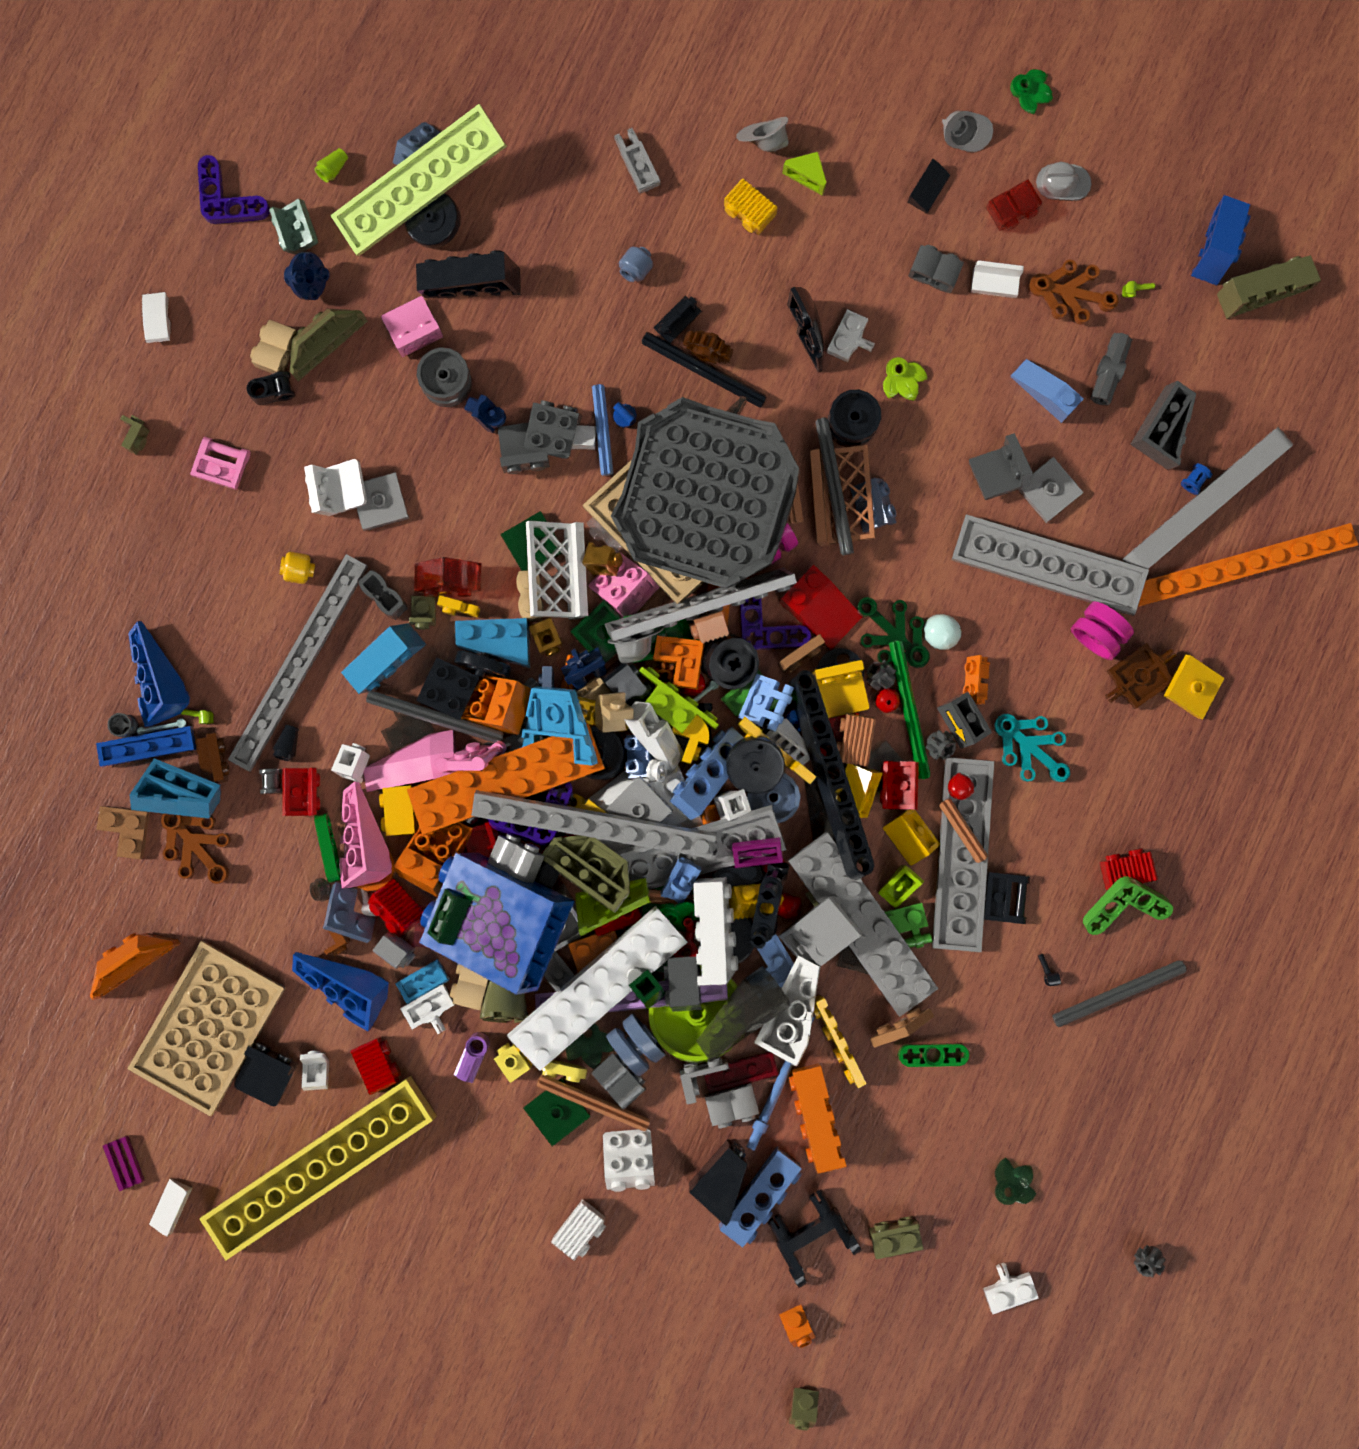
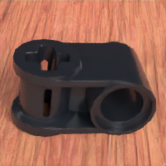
M287 371L254 378L248 382L246 387L248 395L258 405L287 401L295 397V391L291 389L289 381L291 375ZM259 388H264V389H265V390H264V393H263L262 395H260V396H255V395H254V393H255V391H256L257 389H259Z

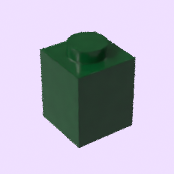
M648 970L629 984L633 993L647 1010L665 996L664 989Z

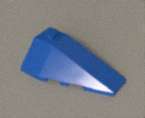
M137 621L128 634L132 661L137 663L138 667L137 676L134 677L135 684H140L142 696L137 698L138 707L144 726L150 727L180 715L190 703V696L185 689L184 682L143 622Z
M299 952L293 954L292 971L312 989L317 990L319 988L326 995L328 1003L331 1005L336 1003L345 1011L343 1014L345 1018L369 1032L387 1000L389 982L370 971Z

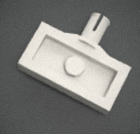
M847 310L827 349V353L848 362L852 353L858 347L871 352L875 343L863 338V331L868 323V318Z
M442 984L400 1009L411 1029L423 1023L431 1022L435 1031L439 1034L446 1030L439 1017L445 1010L455 1004H452L453 999L450 997L445 985Z
M1006 1263L996 1266L1000 1280L993 1285L983 1288L992 1314L1038 1299L1029 1272L1018 1276H1010Z

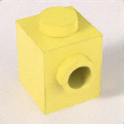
M506 1043L496 1050L499 1055L494 1060L510 1083L531 1069L532 1066L522 1052L517 1051L514 1044Z

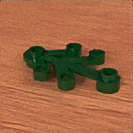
M870 597L861 599L857 605L859 614L863 617H870L888 635L873 636L869 633L864 634L860 638V645L863 648H870L873 645H889L890 642L901 640L908 664L913 668L924 667L930 659L928 649L922 645L924 620L919 616H915L909 621V627L913 630L912 644L906 639L905 611L907 610V604L903 600H897L892 605V611L895 614L894 627L876 610L877 604L874 599ZM864 604L870 606L871 610L869 612L863 611L862 606ZM896 604H902L904 607L903 611H897L895 608ZM913 620L920 621L921 625L919 628L913 626ZM864 637H869L871 639L870 645L864 644ZM881 650L877 654V661L880 664L883 662L880 659L882 653L888 655V663L893 662L891 653L888 650ZM914 653L921 654L922 658L920 661L914 659Z

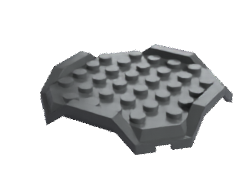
M681 397L667 405V408L638 422L634 454L622 495L611 514V518L624 538L634 561L727 589L772 564L781 544L793 505L800 469L775 423L748 418Z

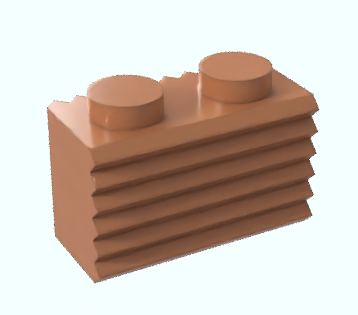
M721 611L702 613L699 618L691 620L692 623L688 624L691 636L694 640L699 639L702 643H705V641L709 642L710 639H718L719 636L723 638L724 635L728 636L729 634Z
M846 713V717L841 718L839 732H843L842 741H837V746L843 763L868 766L876 722L875 717Z

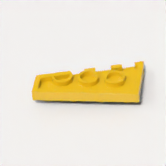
M818 995L815 998L813 1013L817 1019H822L825 1025L822 1031L827 1040H833L836 1046L833 1052L839 1063L844 1062L847 1068L844 1074L849 1084L854 1083L857 1088L866 1085V1081L853 1055L850 1054L843 1035L837 1029L838 1024L834 1016L827 1009L828 1004L825 998Z

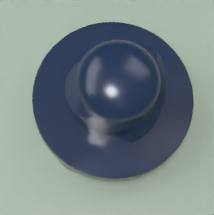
M301 252L295 255L290 265L284 271L286 284L302 300L319 299L330 276L329 270L324 267L321 259L312 252Z

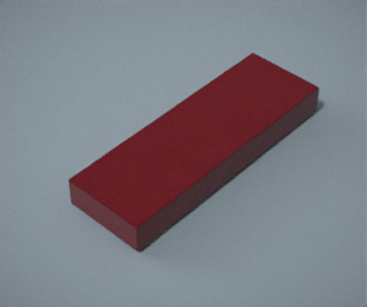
M768 1051L728 1062L729 1069L705 1074L704 1077L708 1092L711 1094L779 1074L774 1055Z

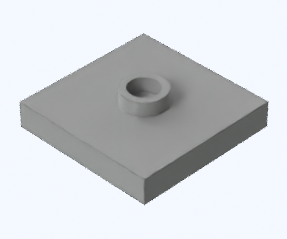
M1054 457L1032 474L1029 486L1019 489V492L1045 523L1084 493Z
M396 473L363 481L367 502L365 505L357 507L363 531L409 519Z
M638 776L606 809L609 814L662 823L674 811L641 776Z

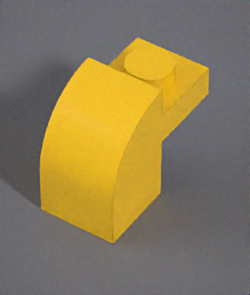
M696 715L683 733H680L674 727L672 729L675 735L689 739L682 758V762L691 765L692 760H698L701 751L698 743L708 746L709 742L708 727Z

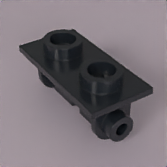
M685 295L653 329L671 344L702 310L696 306L697 301L693 297L688 298Z

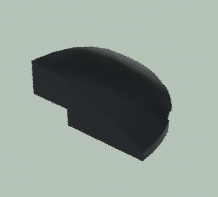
M793 287L790 289L787 306L798 324L796 333L817 372H820L823 369L824 358L823 332L820 318L810 293L804 288Z

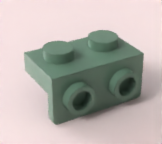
M298 198L282 209L274 206L269 209L272 216L271 221L279 237V244L284 251L297 255L318 244L304 200Z

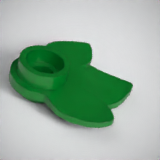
M1033 69L1028 71L1026 75H1017L1011 82L1010 90L1012 95L1019 98L1022 109L1030 114H1035L1037 104H1045L1053 100L1052 90L1045 84L1047 74L1044 71Z
M682 902L676 905L667 903L658 908L670 923L675 925L678 931L684 932L686 930L683 924L686 918L700 920V917H695L694 903Z

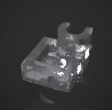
M594 517L586 523L591 528L588 532L597 541L602 539L616 553L622 549L616 539Z

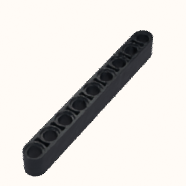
M803 670L792 678L788 684L794 687L791 697H793L792 703L844 870L850 879L859 880L872 873L874 870V860L816 677L812 672ZM799 680L805 684V688L800 685ZM806 703L811 705L812 710L807 708ZM813 725L818 727L819 733L814 730ZM820 747L826 751L827 756L821 753ZM827 770L832 772L834 779L828 775ZM835 793L840 796L841 802L835 798ZM842 816L847 819L848 825L843 822ZM849 839L854 841L855 848L850 845ZM857 862L861 864L862 872L857 868Z

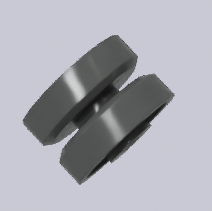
M450 348L430 350L421 358L417 366L419 385L430 402L441 407H452L459 405L469 395L472 387V377L466 361L458 352Z

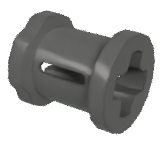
M281 769L259 770V774L262 775L260 794L282 793V789L279 788V773H281Z

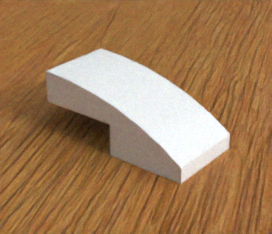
M166 292L142 295L143 327L146 343L170 341L171 322L168 318V296Z

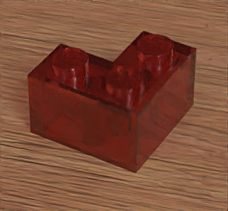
M447 557L415 563L414 591L424 592L426 597H437L438 593L452 594L453 592H457V596L470 597L472 593L481 591V563Z

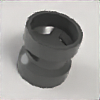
M124 713L112 715L107 724L111 734L122 738L133 737L139 728L137 719Z

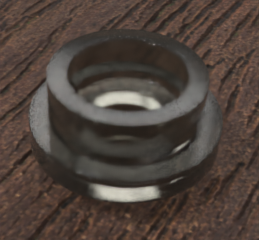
M318 878L310 884V894L315 901L324 902L329 900L331 886L324 878Z

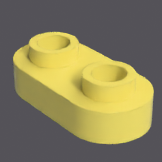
M552 1060L542 1069V1075L556 1077L557 1074L564 1075L566 1080L578 1083L580 1079H586L587 1074L586 1067Z

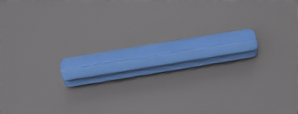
M603 384L592 386L600 471L602 476L613 475L605 387Z

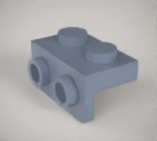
M871 479L875 529L887 524H895L897 513L888 496L890 494L888 484L883 479ZM866 482L855 485L854 487L857 490H860ZM850 488L852 497L854 498V496L857 493L852 488ZM861 496L855 502L856 510L860 514L867 507V501ZM862 519L860 524L863 532H869V524Z

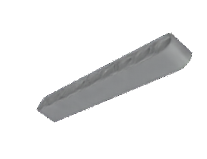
M1279 427L1274 429L1122 560L1125 563L1149 569L1294 445L1293 442Z

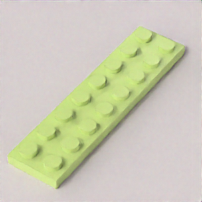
M478 104L330 216L354 253L360 256L506 148L507 145L482 106Z

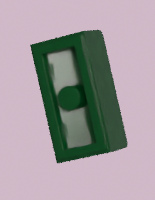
M445 888L427 933L438 943L454 945L471 901Z

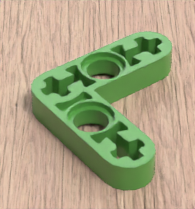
M1125 876L1119 878L1083 918V924L1088 933L1098 935L1104 932L1129 904L1158 920H1164L1171 916L1173 906L1166 896L1132 877ZM1149 895L1147 900L1143 902L1138 901L1141 896ZM1116 902L1115 907L1112 909H1105L1107 904Z

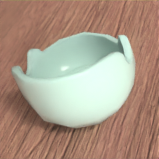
M937 614L926 620L923 626V637L933 648L949 650L957 645L962 631L959 623L953 617L946 614Z

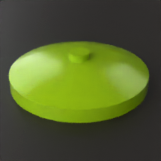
M699 965V966H700V976H701V975H702V965ZM732 979L727 983L728 1000L701 1003L702 1010L673 1012L670 1006L649 1008L650 1027L660 1046L673 1057L692 1063L712 1061L727 1053L740 1038L746 1019L744 999L736 983Z

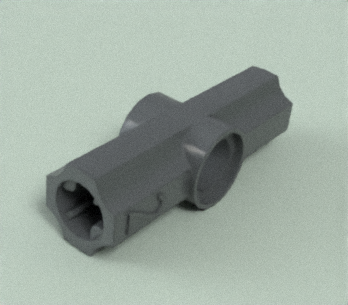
M1113 333L1110 338L1106 354L1102 357L1097 368L1096 375L1098 377L1090 397L1096 404L1109 405L1111 403L1117 383L1120 382L1127 365L1125 360L1133 340L1127 334Z

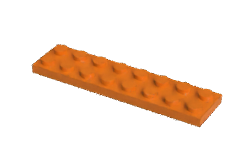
M589 723L586 725L598 764L592 766L574 764L573 739L552 736L494 757L483 770L456 771L407 789L422 835L473 818L474 816H471L476 790L525 799L604 770L605 767Z

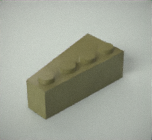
M1311 255L1302 258L1301 256H1296L1285 263H1277L1268 268L1233 277L1230 281L1223 284V288L1217 293V297L1226 319L1310 290L1321 279Z

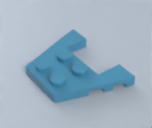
M540 686L531 688L526 712L528 717L526 729H523L521 736L524 739L522 747L540 741V735L572 738L574 764L590 766L598 764L576 690Z

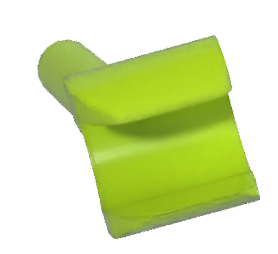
M1130 281L1123 286L1122 296L1125 298L1135 297L1136 291L1154 289L1155 284H1137L1135 281Z
M184 709L181 713L182 715L199 717V724L214 723L211 711Z

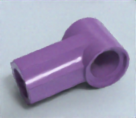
M476 1032L466 1042L465 1049L454 1072V1076L458 1079L470 1083L474 1082L490 1045L486 1034ZM476 1039L482 1041L484 1048L482 1050L474 1049L472 1041Z

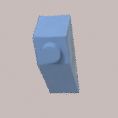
M1028 359L1010 376L1061 423L1084 399L1066 382Z

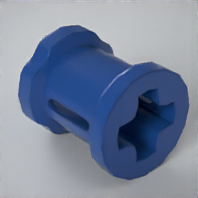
M1195 463L1192 467L1193 471L1187 479L1181 481V485L1186 491L1198 495L1201 491L1200 487L1206 479L1212 477V473L1204 465Z

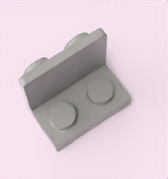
M719 1057L699 1065L692 1062L683 1065L684 1068L680 1069V1077L687 1105L696 1103V1095H700L696 1077L729 1069L726 1058L721 1059Z

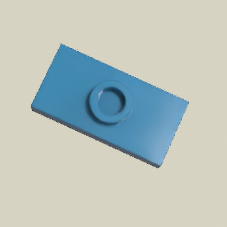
M436 959L395 984L406 1004H409L447 982L450 978L439 959Z

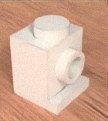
M352 743V746L342 744L331 770L342 778L362 783L363 778L361 777L370 755L365 752L366 748Z
M744 789L739 791L729 790L713 798L720 819L726 818L730 821L751 811Z

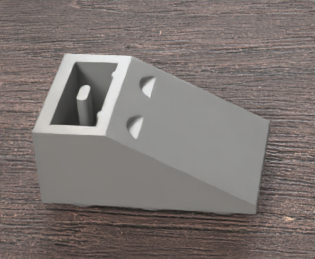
M830 896L796 919L779 937L796 957L800 956L821 967L858 939L863 933L859 930L856 923L841 909L839 903Z

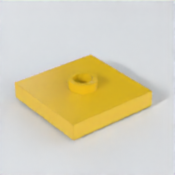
M1185 655L1164 696L1196 718L1203 719L1224 678L1193 656Z

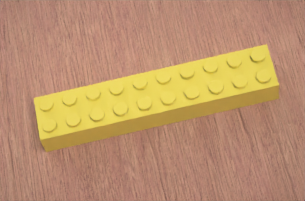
M409 1076L200 1218V1221L224 1259L228 1260L432 1122L437 1115L413 1078Z

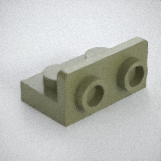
M910 1216L898 1219V1222L892 1224L886 1221L874 1224L873 1228H869L876 1260L924 1250L919 1230L920 1224L916 1218L912 1219Z

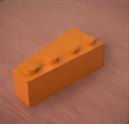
M817 1063L792 1069V1076L788 1077L791 1091H796L798 1097L794 1104L797 1115L802 1114L804 1124L800 1125L803 1139H808L810 1148L805 1149L808 1162H813L818 1174L847 1167L845 1158L842 1157L840 1152L841 1142L834 1127L835 1119L831 1105L828 1102L829 1095L821 1065Z

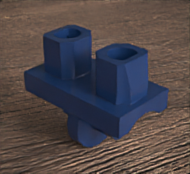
M480 395L479 399L470 397L464 408L467 413L472 414L471 416L490 433H494L495 428L502 426L506 421L505 411L497 407L484 395Z
M598 647L590 652L585 650L580 654L576 649L571 650L573 658L567 660L566 663L568 665L561 668L567 684H572L578 690L588 683L585 678L587 674L592 672L596 678H600L607 673L606 663Z

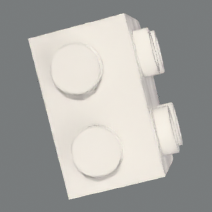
M352 459L328 468L316 465L304 467L312 513L332 516L366 504L367 499L359 460Z
M638 1129L604 1133V1173L607 1190L611 1189L612 1191L620 1192L626 1188L635 1187L636 1189L644 1190L650 1186H655L651 1131L649 1129L646 1131Z

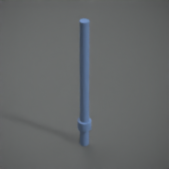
M786 1060L759 1119L756 1118L752 1126L754 1130L746 1145L751 1150L755 1151L762 1134L766 1133L769 1126L768 1120L793 1067V1064Z

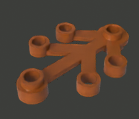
M1066 260L1061 268L1049 275L1039 273L1032 277L1029 283L1030 291L1035 296L1044 298L1052 310V316L1058 320L1064 318L1067 314V307L1062 303H1058L1053 293L1062 296L1073 313L1075 322L1079 325H1083L1089 320L1090 313L1087 309H1082L1076 299L1098 303L1099 308L1104 312H1111L1119 302L1117 294L1112 291H1106L1101 294L1078 288L1087 281H1093L1098 277L1100 270L1096 265H1089L1084 273L1064 285L1055 282L1065 275H1072L1076 271L1077 264L1074 260ZM1065 265H1071L1073 270H1067ZM1088 270H1093L1095 275L1091 276ZM1038 282H1044L1045 287H1040L1038 285ZM1106 297L1112 298L1113 303L1107 302ZM1057 308L1063 311L1062 315L1057 314ZM1084 314L1086 319L1082 320L1078 315Z
M163 814L161 824L167 830L166 848L163 850L165 860L174 861L179 857V850L175 847L177 833L183 839L181 866L178 869L179 877L182 879L193 877L194 868L191 866L192 852H194L207 867L208 879L215 884L224 883L229 877L227 867L218 865L201 844H213L225 848L231 843L230 836L226 833L218 835L192 834L186 827L201 826L203 829L210 830L216 825L215 818L211 816L209 818L211 825L206 827L204 825L206 818ZM176 816L178 821L173 825L171 818ZM221 836L226 838L224 845H221L219 842ZM170 849L174 851V856L172 858L168 857V851ZM185 867H187L190 871L188 876L183 875V869ZM219 869L223 871V877L220 879L216 876V872Z

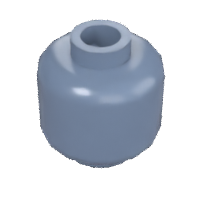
M630 247L619 260V272L629 282L642 281L653 267L651 253L645 247Z

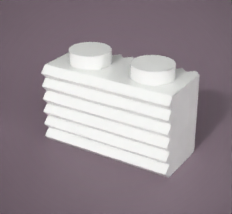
M582 1199L554 1235L552 1244L574 1261L578 1255L583 1257L591 1247L588 1244L593 1236L598 1238L606 1226L603 1224L605 1216Z

